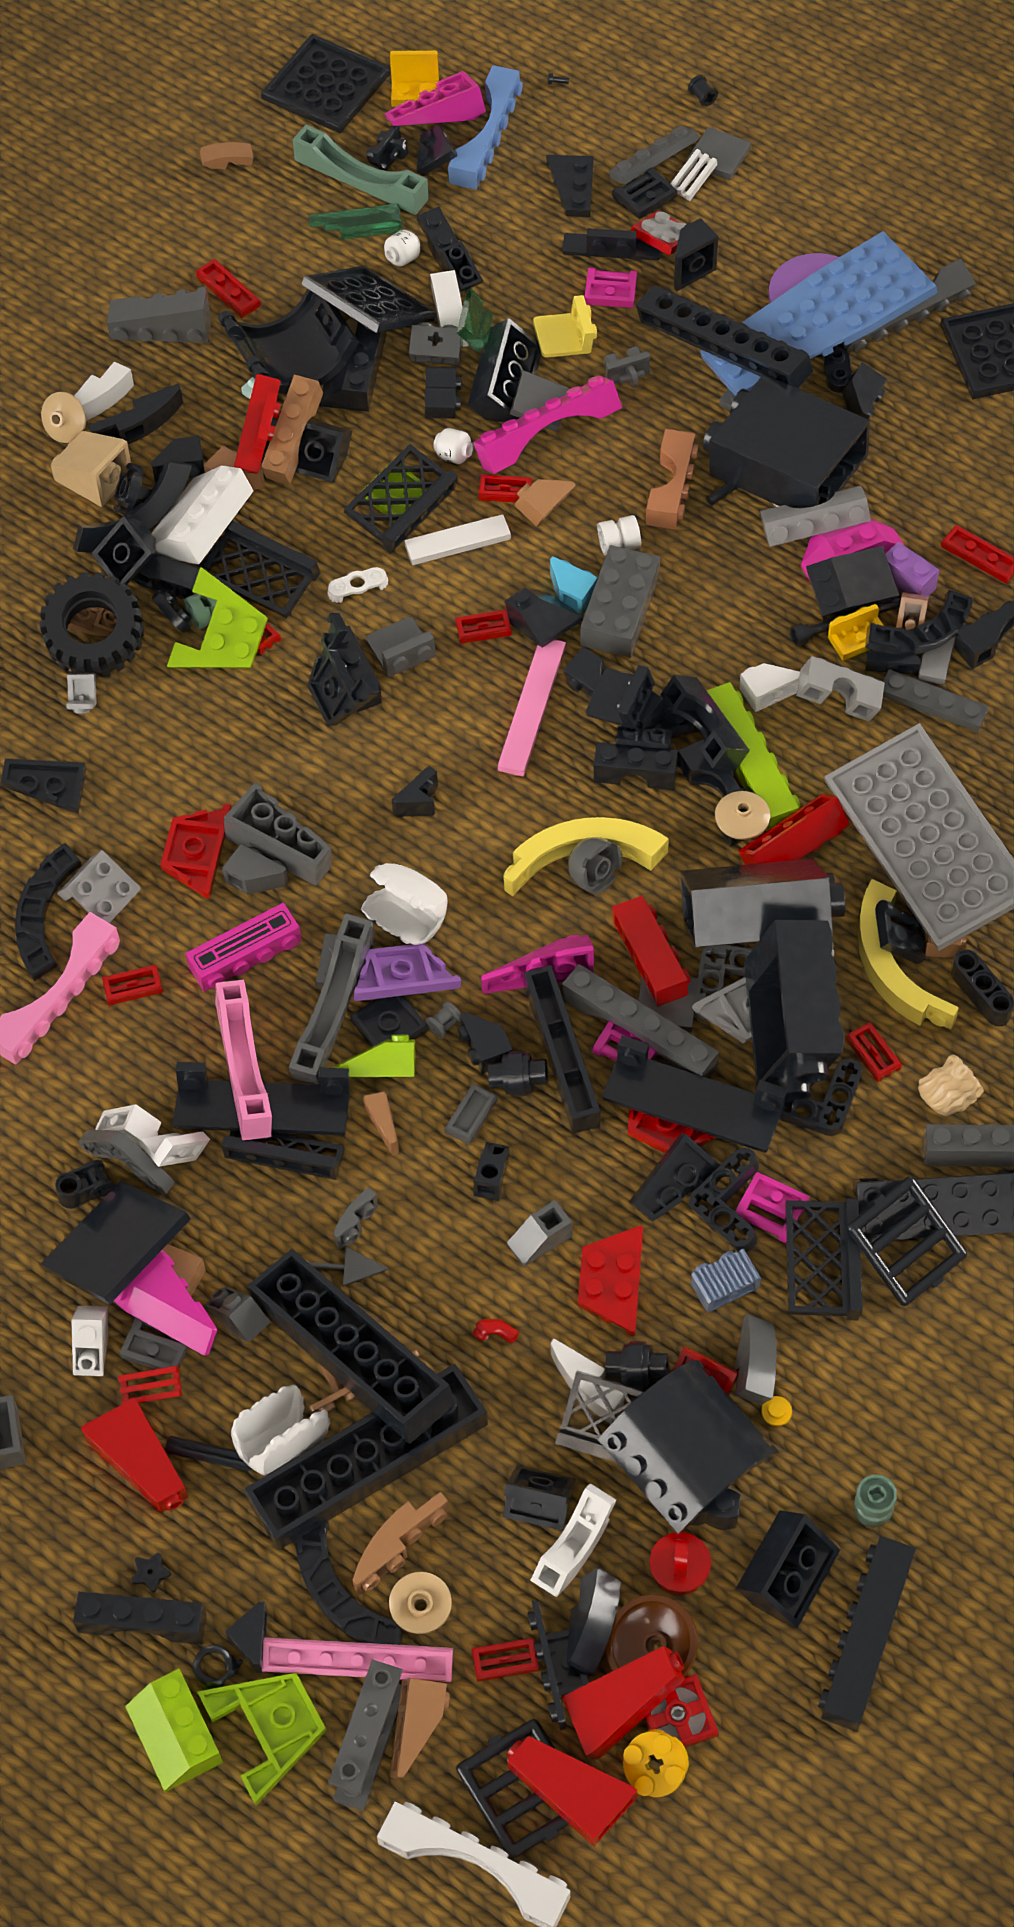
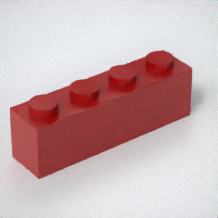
M822 793L738 850L744 865L799 860L806 854L817 851L821 844L828 839L839 836L842 833L841 830L850 824L838 797Z
M642 895L612 906L613 924L656 1006L659 1007L688 996V984L691 983L690 975L685 967L681 968L678 963L679 955L676 948L669 946L667 932L663 925H658L653 905H648Z

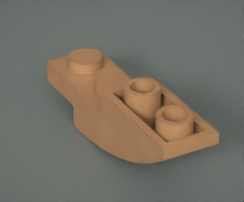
M441 1492L417 1510L409 1501L406 1502L381 1526L366 1547L357 1565L352 1582L354 1590L358 1595L364 1590L368 1592L374 1589L380 1583V1578L389 1571L394 1573L405 1564V1559L408 1558L404 1545L406 1543L408 1545L415 1543L423 1535L422 1531L431 1524L433 1526L440 1524L447 1517V1512H449L448 1500Z

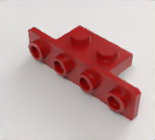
M257 374L255 377L234 463L235 468H241L242 471L254 474L259 473L266 442H272L275 426H271L272 417L278 418L281 403L276 402L281 383L279 379Z

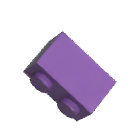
M897 542L885 554L898 590L929 596L936 589L939 569L900 542Z

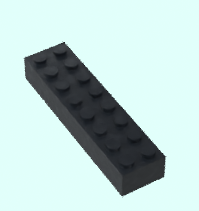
M293 1249L247 1285L251 1297L265 1316L409 1444L455 1405L450 1386Z
M455 1363L437 1374L449 1384L455 1405L410 1444L372 1412L244 1488L248 1503L278 1551L296 1541L298 1537L306 1535L321 1526L320 1524L331 1520L488 1425L486 1409Z

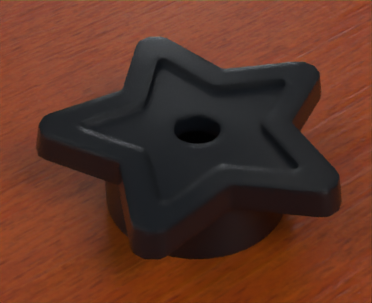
M156 1553L148 1560L139 1557L135 1558L138 1571L133 1576L131 1583L143 1584L152 1593L156 1592L157 1586L162 1580L171 1576V1572L162 1566V1555ZM148 1570H153V1573L151 1575H149L147 1572Z

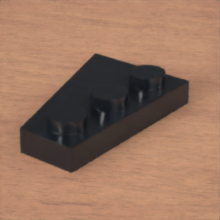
M546 155V163L552 173V179L556 184L565 215L590 217L594 156Z
M5 759L1 784L2 787L79 814L86 765L80 762Z
M680 1133L630 1199L629 1203L648 1220L655 1221L679 1204L683 1197L696 1190L720 1164L686 1134Z

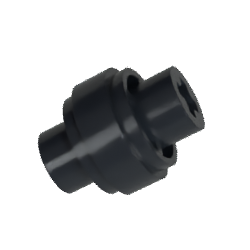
M524 1050L509 1051L507 1055H503L502 1062L488 1063L490 1089L504 1088L506 1095L511 1094L512 1097L528 1096V1093H533L534 1085H548L547 1060H532L531 1054L525 1053Z
M630 1341L629 1344L623 1345L622 1351H607L605 1361L606 1378H620L621 1383L624 1385L645 1390L646 1387H651L652 1380H661L669 1374L668 1353L653 1352V1346L647 1345L646 1341Z

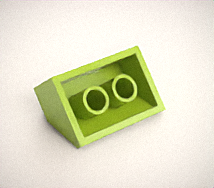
M180 1669L148 1684L125 1706L164 1792L223 1763Z

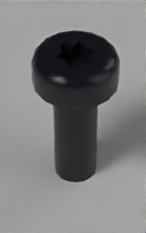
M549 73L547 83L549 85H552V82L568 84L569 78L553 76V73Z

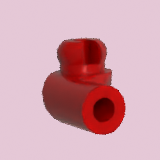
M481 1319L475 1324L476 1328L473 1330L474 1337L480 1341L487 1340L489 1334H497L510 1344L515 1342L520 1333L501 1319Z

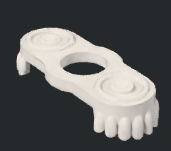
M378 567L364 571H353L347 576L331 581L328 588L329 599L332 602L342 603L343 597L348 595L362 594L368 589L378 586L380 590H383L388 585V577L386 572ZM359 577L364 579L365 584L362 587L356 588L351 586L350 581Z

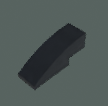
M599 1568L581 1577L579 1604L571 1608L566 1663L589 1676L595 1673L609 1640L616 1616L621 1587L620 1580Z

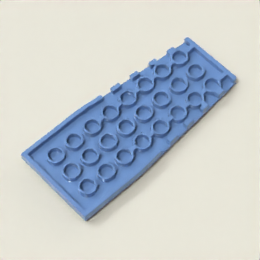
M882 231L820 268L742 323L758 332H764L769 337L778 341L782 340L791 347L806 351L810 359L819 354L825 357L834 352V346L842 342L846 346L937 294L938 291L936 285ZM703 350L700 351L705 363L735 396L743 388L751 390L761 378Z

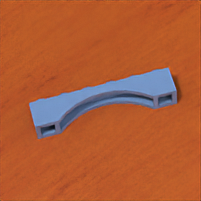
M492 65L485 81L486 100L491 109L489 120L474 139L455 150L457 157L452 159L448 166L449 184L477 190L480 180L484 181L487 170L486 166L488 163L491 164L493 160L494 148L500 144L501 131L506 129L508 115L513 113L515 108L516 96H520L522 92L523 82L520 81V71Z

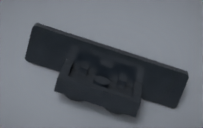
M587 228V234L565 233L562 248L564 255L659 260L661 252L636 238V231Z
M534 1600L532 1601L533 1611H529L527 1614L531 1631L537 1630L539 1641L534 1642L538 1661L544 1660L546 1671L541 1672L545 1692L551 1690L553 1702L548 1703L552 1723L558 1721L559 1729L565 1730L566 1722L561 1704L562 1696L589 1682L587 1674L566 1663L569 1629L546 1634L539 1602Z

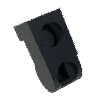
M486 1142L474 1178L475 1197L495 1201L500 1200L510 1146Z

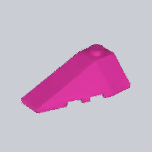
M462 71L437 82V88L434 90L420 92L419 99L415 101L407 100L386 112L385 117L393 126L475 120L480 114L485 113L486 109L479 85Z
M570 935L564 939H559L482 975V993L487 994L525 988L524 972L552 965L557 983L564 982L578 964L594 973V949L589 936Z
M161 1250L121 1292L114 1302L129 1314L204 1356L209 1355L218 1329L199 1301L194 1302L187 1291L189 1285L184 1278L179 1279L172 1267L175 1264L171 1257Z

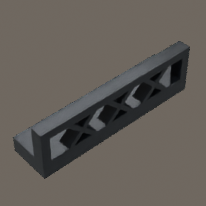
M230 1131L229 1136H224L222 1150L226 1159L337 1180L345 1151L344 1145L282 1133H271V1137L258 1140L252 1139V1141L237 1138V1134H241L240 1131ZM270 1140L277 1141L280 1146L266 1144V1142ZM296 1146H303L307 1149V1151L297 1150L293 1148H295ZM325 1151L334 1152L336 1156L322 1155V1153Z

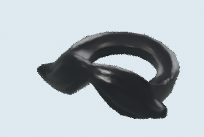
M211 1645L201 1649L195 1656L193 1672L197 1679L205 1686V1690L219 1688L224 1685L226 1679L236 1675L243 1660H236L223 1646ZM209 1653L220 1654L225 1660L227 1671L220 1679L207 1677L200 1670L201 1660Z

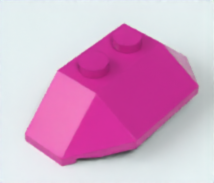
M871 518L869 522L811 536L801 568L810 581L806 569L808 565L832 557L883 546L886 554L897 542L901 544L903 542L894 528Z

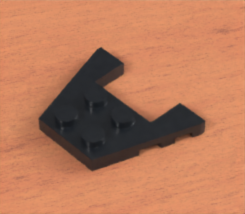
M330 613L327 620L331 623L328 633H323L321 639L323 651L321 656H316L307 686L327 726H337L376 697L380 691L371 673H362L356 683L352 680L345 662L342 661L337 651L349 630L340 613Z

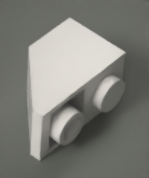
M77 1307L72 1318L73 1375H104L108 1342V1307Z

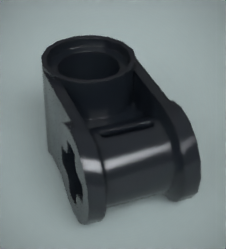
M90 1161L82 1167L63 1173L57 1178L55 1187L59 1203L63 1207L69 1209L76 1208L91 1200L106 1196L114 1188L112 1180H108L104 1172L105 1165L103 1161ZM68 1188L76 1189L72 1193H64Z

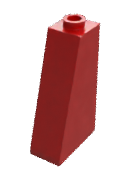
M135 1398L80 1427L87 1443L161 1513L167 1509L169 1511L177 1509L188 1498L181 1479Z
M662 1646L562 1696L587 1757L597 1760L604 1756L685 1681L681 1672L684 1669V1664L676 1651L673 1652Z
M530 1736L523 1743L518 1740L507 1753V1756H509L507 1759L508 1769L593 1847L596 1846L637 1799V1790L633 1786Z

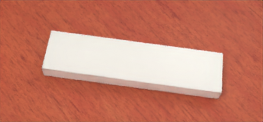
M502 514L404 540L411 564L416 565L510 540L511 533Z

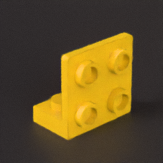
M437 51L390 52L392 107H397L407 100L415 101L419 99L420 92L424 90L430 92L437 88L436 83L439 82Z

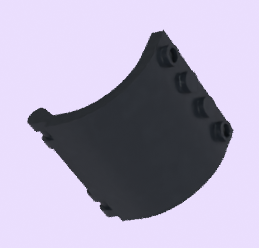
M308 288L292 311L282 318L267 324L252 325L238 322L231 311H223L218 317L221 325L225 327L227 335L232 338L246 361L247 368L253 373V378L255 379L256 375L260 374L279 379L281 383L278 393H288L294 375L316 380L320 386L325 384L343 369L359 343L338 308Z
M692 1360L678 1367L655 1383L625 1409L597 1439L678 1534L684 1531L714 1499L736 1480L763 1462L767 1464L779 1453L774 1445L770 1446L766 1442L763 1432L759 1428L757 1429L718 1385L719 1382L713 1376L709 1377L703 1370L704 1365L699 1360Z

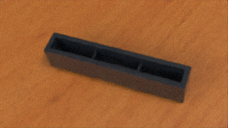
M552 965L524 972L525 991L572 1134L600 1127V1109Z
M883 1536L879 1537L877 1545H870L865 1562L871 1563L868 1574L861 1572L856 1588L857 1591L862 1593L859 1602L852 1601L847 1615V1619L852 1621L849 1632L842 1631L837 1648L843 1651L839 1661L833 1659L828 1678L833 1679L830 1690L823 1689L818 1707L824 1709L821 1717L822 1720L858 1732L913 1560L915 1547Z

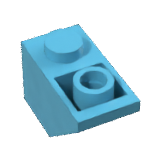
M552 556L550 559V576L557 598L582 615L589 605L598 577L589 571H583L571 565L566 560H560Z

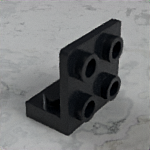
M638 665L635 674L632 675L606 668L585 711L586 715L635 729L655 685L649 668Z

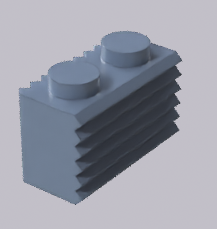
M741 1249L739 1252H735V1250L728 1251L720 1257L718 1262L713 1264L703 1263L696 1267L691 1274V1286L707 1313L760 1288L761 1277L744 1249Z

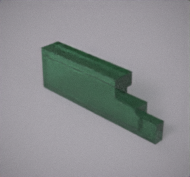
M398 204L308 215L310 227L324 225L325 231L340 229L341 240L397 233L402 230Z
M470 287L465 294L457 334L478 352L488 342L493 314L488 309L485 311L482 309L483 301Z

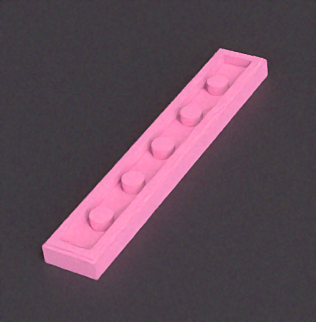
M553 640L543 648L537 645L498 763V771L524 777L566 649V642Z
M264 1638L262 1672L366 1677L373 1659L403 1669L400 1679L414 1678L426 1681L451 1682L453 1648Z

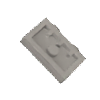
M101 850L94 854L57 894L64 901L73 897L88 913L91 912L110 923L140 891V886Z

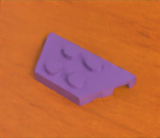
M424 944L369 949L365 958V964L360 973L358 985L354 990V1001L459 989L461 987V978L458 975L452 976L445 969L446 964L440 958L435 957Z

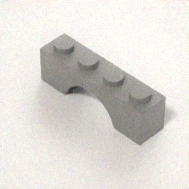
M861 486L835 492L830 500L814 507L792 508L782 505L760 511L764 534L769 547L871 521L867 497Z

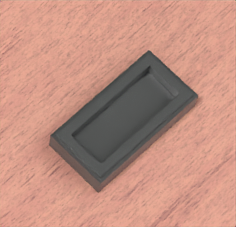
M472 1084L446 1125L445 1133L470 1145L498 1101V1095Z

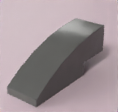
M746 1314L743 1319L734 1369L739 1372L735 1396L760 1405L773 1398L776 1375L775 1330L773 1323Z

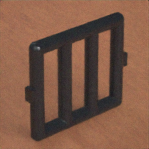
M911 1176L906 1177L884 1196L880 1194L870 1201L872 1205L847 1225L849 1234L902 1306L909 1305L931 1286L936 1288L944 1281L942 1277L967 1257V1252L915 1178ZM909 1191L919 1205L871 1243L861 1229ZM926 1215L936 1229L888 1267L878 1253ZM944 1239L953 1253L905 1291L896 1279V1276Z
M537 1719L527 1721L503 1737H500L499 1734L488 1740V1746L456 1766L458 1775L510 1859H515L545 1839L549 1843L559 1836L558 1831L569 1824L559 1815L514 1843L505 1826L544 1801L534 1792L497 1815L488 1798L516 1782L519 1778L511 1770H508L481 1787L472 1770L507 1750L518 1740L521 1741L531 1734L534 1739L555 1749Z

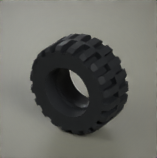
M83 572L81 577L74 579L73 575L67 577V583L64 585L58 583L53 587L55 592L53 595L48 593L44 600L46 606L41 607L40 611L42 619L39 622L40 631L51 658L54 661H58L59 667L65 671L71 669L72 673L95 672V679L96 674L102 673L104 678L111 676V670L121 671L125 668L123 664L125 661L131 663L136 657L134 651L140 650L142 645L141 637L144 636L143 619L135 595L131 594L130 589L125 584L120 585L119 579L113 576L106 579L104 573L96 572L95 576H90L89 572ZM99 607L107 609L115 615L117 623L113 632L100 642L92 644L80 643L73 640L68 634L67 629L70 621L77 613L84 609Z

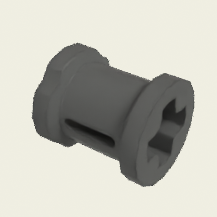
M446 1001L443 1004V1008L436 1015L426 1019V1024L438 1038L443 1039L446 1036L445 1032L455 1023H461V1013L452 1003Z

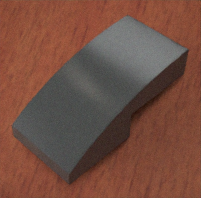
M370 1187L364 1190L341 1216L333 1233L335 1246L338 1249L345 1245L353 1244L362 1233L360 1220H366L375 1213L378 1207L377 1196Z

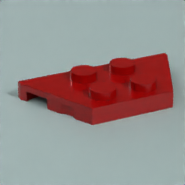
M228 803L223 804V808L207 812L204 809L192 815L172 818L160 864L164 872L206 899H210L225 841L224 817L232 809L231 804Z
M629 1109L628 1135L663 1153L668 1151L680 1133L686 1134L700 1147L716 1138Z
M637 1226L582 1247L578 1306L589 1313L597 1314L600 1319L609 1324L612 1322L625 1329L626 1333L630 1336H635L643 1226Z

